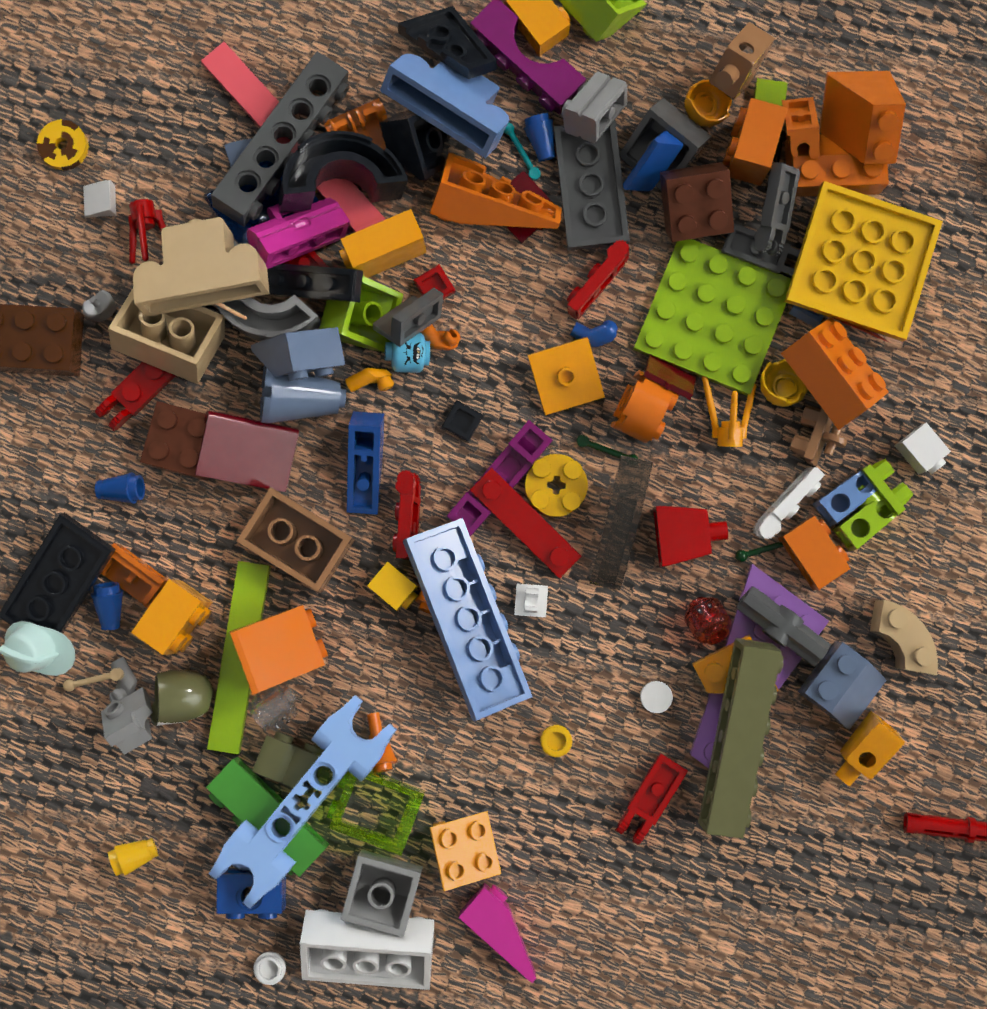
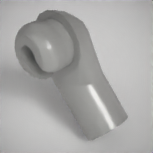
M124 657L110 664L112 669L121 668L124 672V677L117 682L113 692H110L109 699L111 702L121 700L135 691L137 685V678Z

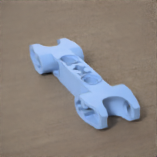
M354 695L341 709L328 717L311 740L324 752L261 829L258 830L249 821L245 820L224 844L217 861L208 873L216 880L233 864H242L248 867L253 874L254 884L243 904L249 909L267 892L277 886L295 865L296 861L283 850L339 781L349 771L362 782L380 761L390 739L397 729L393 725L388 724L373 739H363L357 736L353 730L352 720L363 702L357 695ZM321 766H326L332 771L333 777L329 784H323L317 778V771ZM312 787L318 790L307 800L310 807L307 805L303 808L299 807L300 799L297 797L298 795L302 796L308 793ZM278 818H284L290 823L288 835H281L277 832L275 823Z

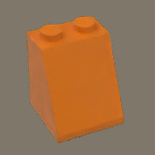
M852 71L827 72L819 131L863 164H896L906 103L891 72Z
M299 605L229 631L252 695L325 665L323 658L327 657L328 654L322 638L315 639L312 628L317 627L311 608L305 610L303 605Z

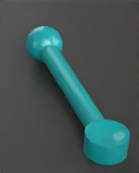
M508 123L504 133L510 136L529 169L528 176L534 181L538 180L541 176L540 169L533 166L514 133V125Z

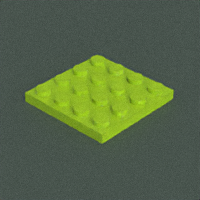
M694 239L677 241L633 350L647 356L652 355L679 369L699 377H707L711 382L748 396L751 394L787 304L784 301L791 278L723 254L721 250Z

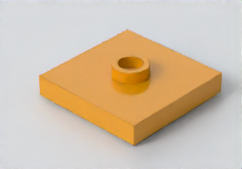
M588 337L527 355L545 416L605 398Z

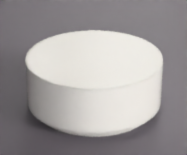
M651 681L644 685L640 692L641 704L652 713H662L672 704V691L663 682Z

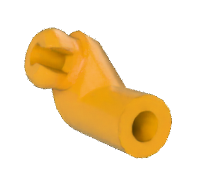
M365 368L345 379L346 385L351 392L370 383H377L380 391L389 390L394 386V381L391 379L392 374L387 369Z

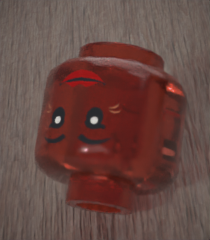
M698 597L689 604V608L684 616L686 625L700 643L715 645L729 635L732 620L717 598Z

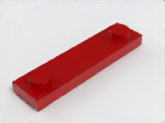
M492 467L470 489L559 579L582 557Z

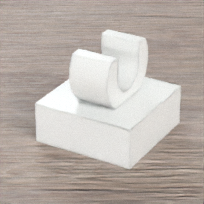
M517 584L514 615L546 618L548 586Z

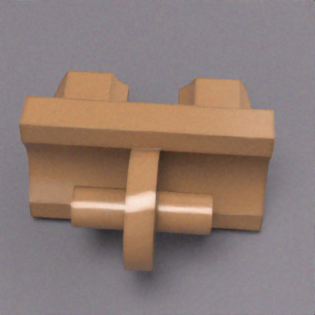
M804 408L800 423L801 425L814 428L811 438L796 434L791 443L790 450L803 457L807 464L817 467L825 443L827 445L824 454L833 456L836 447H846L847 440L840 437L843 427L838 430L834 425L831 433H829L833 422L822 408Z

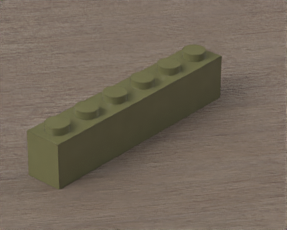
M738 638L734 640L698 820L706 834L744 839L745 829L751 824L752 797L756 796L758 790L757 771L764 761V749L762 748L764 737L770 731L771 705H774L777 698L776 678L777 674L781 673L784 662L782 651L772 643Z

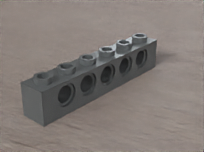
M318 51L314 54L211 194L213 208L243 227L246 226L250 219L256 220L263 209L262 202L267 195L273 196L278 190L281 183L280 178L283 175L288 158H291L301 143L315 136L316 132L314 131L320 123L324 125L330 118L333 111L331 107L336 100L342 101L350 88V85L347 84L348 70ZM319 90L324 92L325 94L322 96H315L311 92ZM296 114H305L308 118L299 120L294 116ZM280 137H286L291 141L281 144L276 140ZM262 161H270L274 165L269 168H263L258 164ZM252 185L256 189L252 192H244L241 190V187Z

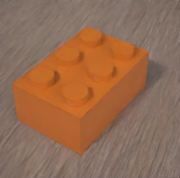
M829 318L813 328L781 352L782 356L838 430L867 411L889 393L884 379L871 369L866 362L867 359L863 351L852 344L847 337V331L844 326L833 318Z

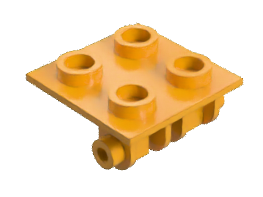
M488 811L446 823L445 821L437 822L429 827L443 891L501 874Z

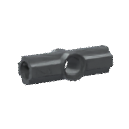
M754 586L749 588L735 607L763 628L762 632L782 647L787 646L812 666H816L828 652L831 644L803 624L804 620L789 608L783 605L779 606Z

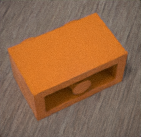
M816 516L807 518L778 538L812 590H820L851 569L847 564L849 561L847 553L840 545L835 546L829 537L832 534L830 528L823 519L820 518L818 520Z

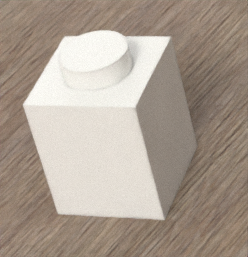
M927 422L915 428L894 445L918 475L927 471L930 474L936 472L946 463L943 458L951 452Z

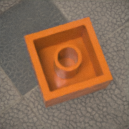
M750 98L746 108L740 107L732 127V139L723 159V164L730 170V178L761 186L773 163L787 107L755 98Z

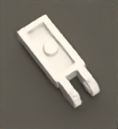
M807 467L757 520L758 522L755 523L752 529L755 536L762 539L766 538L767 540L775 537L774 535L781 531V521L784 518L789 520L800 508L797 504L805 496H812L820 488L821 483L819 481L825 474L818 467Z

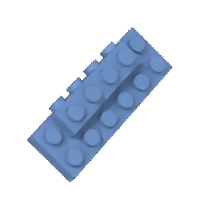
M463 518L403 540L472 721H477L533 697L519 663L520 654L518 648L511 642L508 635L507 620L499 612L495 602L497 599L496 592L493 586L488 583L484 574V561L475 551Z

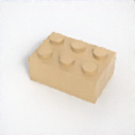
M132 289L108 328L111 349L198 384L225 337V317L202 306L146 317L134 304V291Z

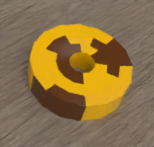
M63 119L51 121L38 134V153L43 161L54 169L62 171L74 169L87 156L89 148L88 139L82 129L72 121ZM67 141V146L64 149L58 148L60 142Z

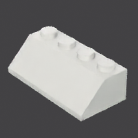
M325 909L305 911L300 939L302 980L430 990L435 920L423 917L409 918L404 937L340 920L342 912H330Z

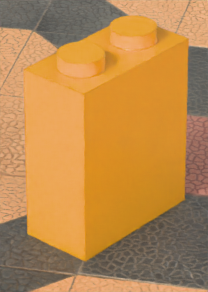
M412 209L341 238L344 248L339 250L346 269L362 270L363 276L367 278L427 253L424 237Z

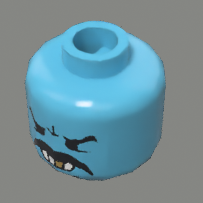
M419 333L400 347L393 342H385V361H391V367L395 372L420 373L424 366H429L430 341H426L424 335Z

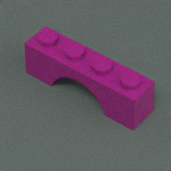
M492 0L470 22V28L494 55L497 65L502 70L507 71L509 69L517 76V83L524 90H532L539 96L538 101L547 111L552 112L554 110L558 115H561L564 103L568 99L572 100L577 95L578 89L586 82V78L564 58L545 64L534 62L525 57L515 42V35L518 30V16L500 0Z

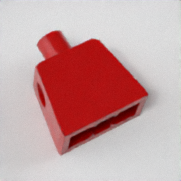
M655 506L653 508L659 568L712 554L711 541L728 540L727 522L709 523L707 509Z

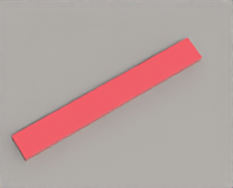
M222 42L204 57L201 63L254 123L261 128L279 101L225 42ZM280 137L276 141L286 144L291 140L286 137ZM334 178L324 181L316 187L317 192L324 199L330 197L339 203L340 208H342L350 220L349 227L354 232L386 219L352 181Z

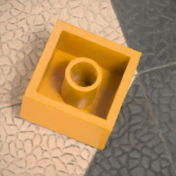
M169 579L131 633L162 655L176 654L178 651L184 652L193 640V636L190 634L196 625L202 626L211 615L212 611L208 608L213 602L184 581Z

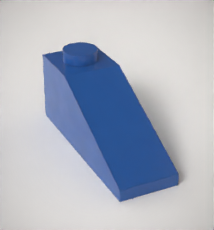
M355 411L352 413L348 425L347 513L378 515L384 443V413Z

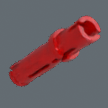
M909 812L904 814V833L964 839L966 843H974V841L987 842V822L976 821L974 817L955 819Z

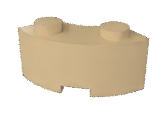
M875 600L870 632L882 636L890 644L895 655L896 669L937 675L938 657L931 634L922 621L911 611L899 604L887 600Z

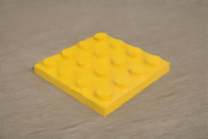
M824 181L818 191L784 302L830 318H837L857 327L902 342L907 340L943 221Z

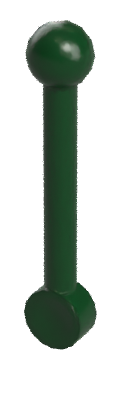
M580 435L577 438L576 442L579 447H591L625 460L630 466L638 464L639 459L635 454L627 455L592 442L586 435Z
M776 542L746 552L739 550L736 552L735 558L738 562H744L748 557L784 546L781 542Z

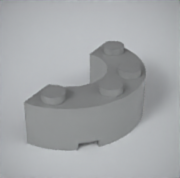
M293 295L285 302L274 305L259 303L251 297L223 302L226 306L247 316V320L237 317L217 306L223 316L238 331L258 341L288 332L315 330L321 324L318 315L296 295Z

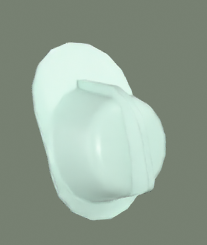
M26 621L13 623L6 631L5 643L0 647V654L4 656L9 667L22 673L34 671L45 675L58 676L71 669L75 661V649L72 642L63 633Z

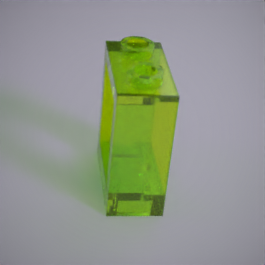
M372 770L365 777L366 780L410 796L393 839L343 820L357 782V778L348 771L338 785V788L343 789L339 801L333 799L326 817L331 819L329 829L401 856L426 791L383 774L374 773Z

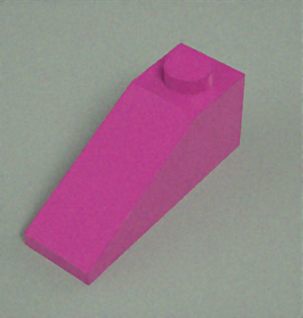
M484 883L460 910L458 918L529 982L533 983L536 979V972L509 904L506 902L508 897L496 885L493 884L490 888Z

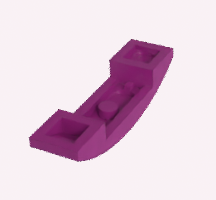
M528 420L480 479L492 467L514 488L553 440ZM469 490L448 513L447 517L452 521L463 518L468 533L472 536L492 512Z

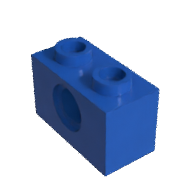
M228 869L217 878V914H226L227 919L245 918V914H258L259 919L277 918V914H282L286 908V876L249 909L243 902L246 898L244 894L245 888L252 887L254 884L252 872L250 870Z

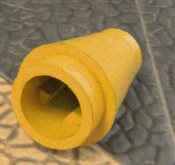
M153 838L116 845L114 850L108 852L109 861L116 876L121 874L126 876L159 856Z

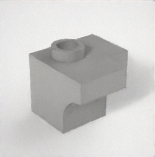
M143 687L121 700L111 702L101 711L105 740L111 747L116 745L124 755L152 739L150 723L147 719L152 714L150 696Z

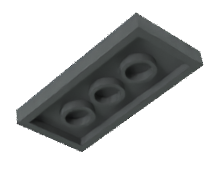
M615 120L595 143L586 141L581 136L576 137L566 133L564 125L554 126V142L567 251L611 246L616 241H619V239L629 244L630 237Z

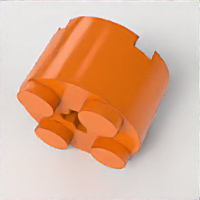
M638 370L633 375L638 380L634 387L628 384L613 415L619 419L618 421L611 422V427L643 443H647L653 438L658 440L666 424L662 419L667 410L671 411L674 408L679 394L667 390L658 383L644 377V372Z

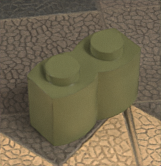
M276 731L275 735H266L252 772L294 788L320 757L323 750L319 746L307 742L304 747L292 743L293 736ZM321 766L317 771L318 780L321 776L324 766ZM312 787L307 794L312 795L315 789Z

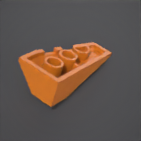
M448 152L430 214L437 216L443 221H453L458 224L559 228L562 213L561 207L532 191H523L521 194L515 191V188L511 185L512 180L504 176L498 180L485 173L486 166Z

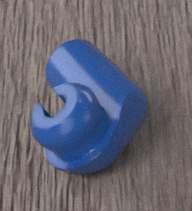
M606 320L602 325L592 329L576 322L570 336L575 339L588 337L590 346L597 348L612 342L617 335L618 327L611 320Z

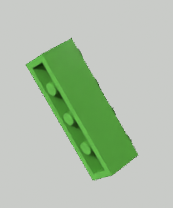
M238 756L233 758L206 787L211 792L209 794L210 799L220 808L224 806L234 814L232 819L238 826L247 820L258 830L261 829L283 802V799L256 773L252 772V769ZM278 818L275 828L281 835H288L290 823L284 818ZM307 822L283 850L296 861L288 874L293 875L295 873L298 877L306 871L329 845Z

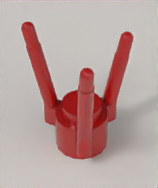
M139 199L129 204L131 213L128 216L130 226L129 262L131 264H134L136 261L137 230H139L143 261H148L146 230L153 229L155 222H157L160 231L166 227L162 210H155L154 201Z

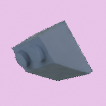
M338 327L283 333L251 345L252 352L275 377L288 375L289 381L308 378V373L311 372L315 373V377L334 374L333 368L345 365Z
M835 641L797 692L849 731L887 680L863 656L844 642Z

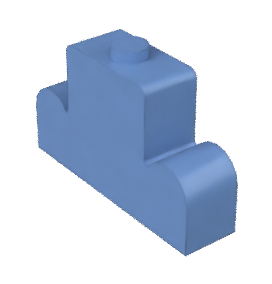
M404 54L389 66L380 89L388 97L484 158L496 149L509 122L507 113L503 109L492 105L500 89L497 84L482 75L467 79L443 62H440L434 68H430L423 58L414 54Z

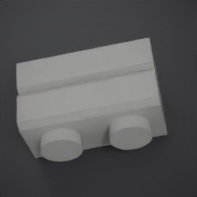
M597 71L588 82L586 81L578 89L577 95L572 100L568 99L564 103L561 115L564 118L565 132L576 137L581 136L582 139L592 143L597 142L627 105L626 82L614 77L610 79L609 75Z

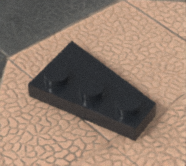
M453 6L398 23V33L467 79L496 70V58Z

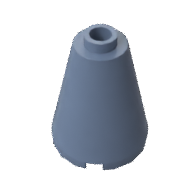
M264 365L261 386L262 397L260 400L261 423L270 424L338 414L339 408H345L346 389H341L339 382L324 377H315L311 373H308V378L289 381L288 375L275 377Z

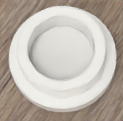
M273 951L262 953L254 963V975L262 984L274 985L278 983L286 972L284 958Z

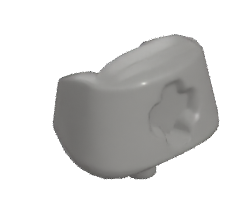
M100 290L95 296L83 303L82 310L85 317L95 322H102L114 314L117 306L109 292Z

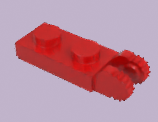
M619 239V241L613 243L607 249V259L603 264L597 263L588 273L587 278L589 280L583 287L577 286L567 298L569 302L567 308L568 314L574 319L579 320L625 266V263L629 260L630 250L627 242L620 241Z
M141 362L111 392L112 395L107 397L97 407L95 413L102 418L120 402L125 409L120 411L108 425L113 431H116L133 415L136 416L176 375Z
M402 470L397 475V482L395 483V489L400 493V502H397L395 506V519L398 521V531L393 536L392 547L393 551L396 552V558L410 560L403 540L419 533L421 482L416 473Z
M659 753L628 803L627 810L617 824L615 831L620 834L624 833L628 829L634 815L637 814L645 820L635 831L632 842L637 845L641 844L651 826H655L688 770Z

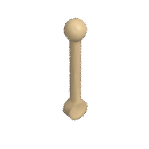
M114 668L107 674L77 681L67 679L63 683V688L65 691L71 692L75 687L109 679L119 681L124 677V672L121 668Z

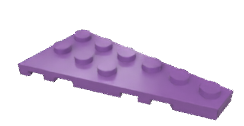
M750 565L740 599L751 586H754L779 606L783 605L804 620L803 624L819 635L829 620L755 565ZM737 610L725 646L733 643L735 638L741 639L747 635H750L753 641L775 645L782 651L784 661L780 674H777L775 683L779 690L802 658L787 646L782 647L762 632L763 628ZM709 693L708 701L690 751V755L707 768L710 765L724 693Z

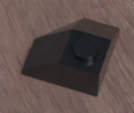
M410 110L397 113L379 122L386 148L394 154L400 164L419 180H426L443 170L446 158L442 156L444 142L450 141V135Z

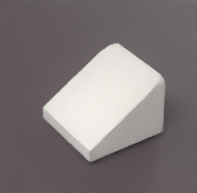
M111 180L83 186L85 217L116 216L115 185Z

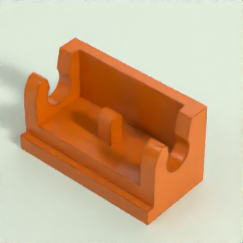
M814 98L782 100V106L788 108L784 121L787 136L790 137L792 156L794 158L798 156L797 147L799 144L807 143L809 145L810 158H820L819 123Z
M113 543L112 547L116 550L101 574L112 582H118L121 589L142 603L146 608H149L169 579L121 544Z

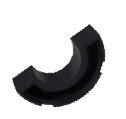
M349 131L324 132L305 140L297 147L291 158H288L279 190L280 213L311 210L316 187L322 182L334 178L347 179L358 184L367 192L371 203L401 199L408 179L402 165L394 154L387 148L383 150L378 145L372 143V138Z

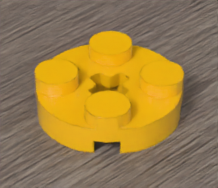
M563 454L546 455L535 461L527 473L525 480L526 496L532 506L543 515L549 517L567 516L578 509L587 495V476L581 464L569 456ZM554 477H559L560 482L565 483L566 488L560 489L559 494H553V489L547 488V482H553Z

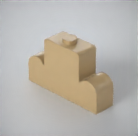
M221 217L206 220L193 219L185 224L163 228L161 231L163 264L160 265L154 261H147L141 263L133 274L134 304L146 317L270 294L268 271L265 262L252 245L238 244L234 246L233 233Z

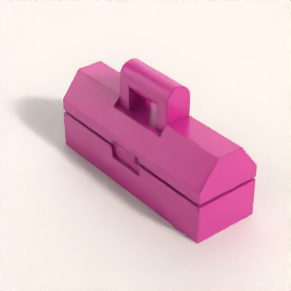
M330 197L313 203L311 210L294 211V214L282 218L283 215L291 212L280 213L279 204L267 208L270 220L248 228L246 236L249 245H252L257 250L267 269L341 240L346 235L350 220L342 208H340L339 203Z

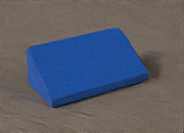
M668 131L662 132L644 152L622 184L623 188L634 191H651L660 180V172L668 169L683 148L682 142Z

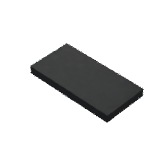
M60 514L0 610V618L9 625L19 621H26L64 633L116 549L68 514Z

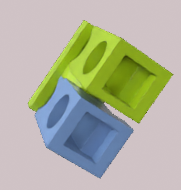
M886 459L873 465L869 464L862 467L833 490L812 503L829 526L837 524L858 507L856 512L832 529L849 552L859 549L897 515L902 513L906 509L904 505L913 496L912 491L903 482L893 489H890L884 482L886 478L894 473L893 467Z

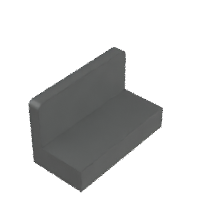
M433 288L420 298L411 296L373 323V330L399 347L441 318L443 293Z

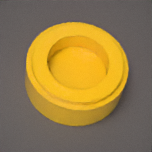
M551 725L542 732L540 744L547 755L562 757L571 749L572 736L565 727Z

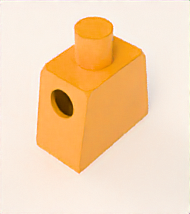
M870 711L841 748L840 752L845 762L835 775L848 786H851L860 774L871 780L905 744V741L892 726ZM868 752L865 757H860L861 754Z

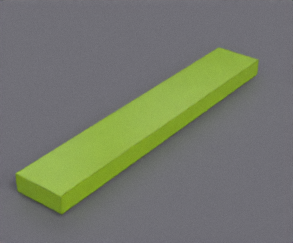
M238 561L207 750L240 754L251 689L229 631L262 619L271 569L269 565Z

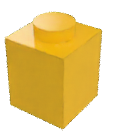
M388 561L367 585L396 611H399L401 607L407 610L418 596L414 592L418 586Z

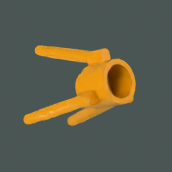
M702 376L712 425V438H718L717 446L743 447V439H747V426L755 397L756 384H754L751 394L747 396L741 425L740 421H737L738 392L733 391L730 403V420L721 421V427H719L709 380L707 377Z

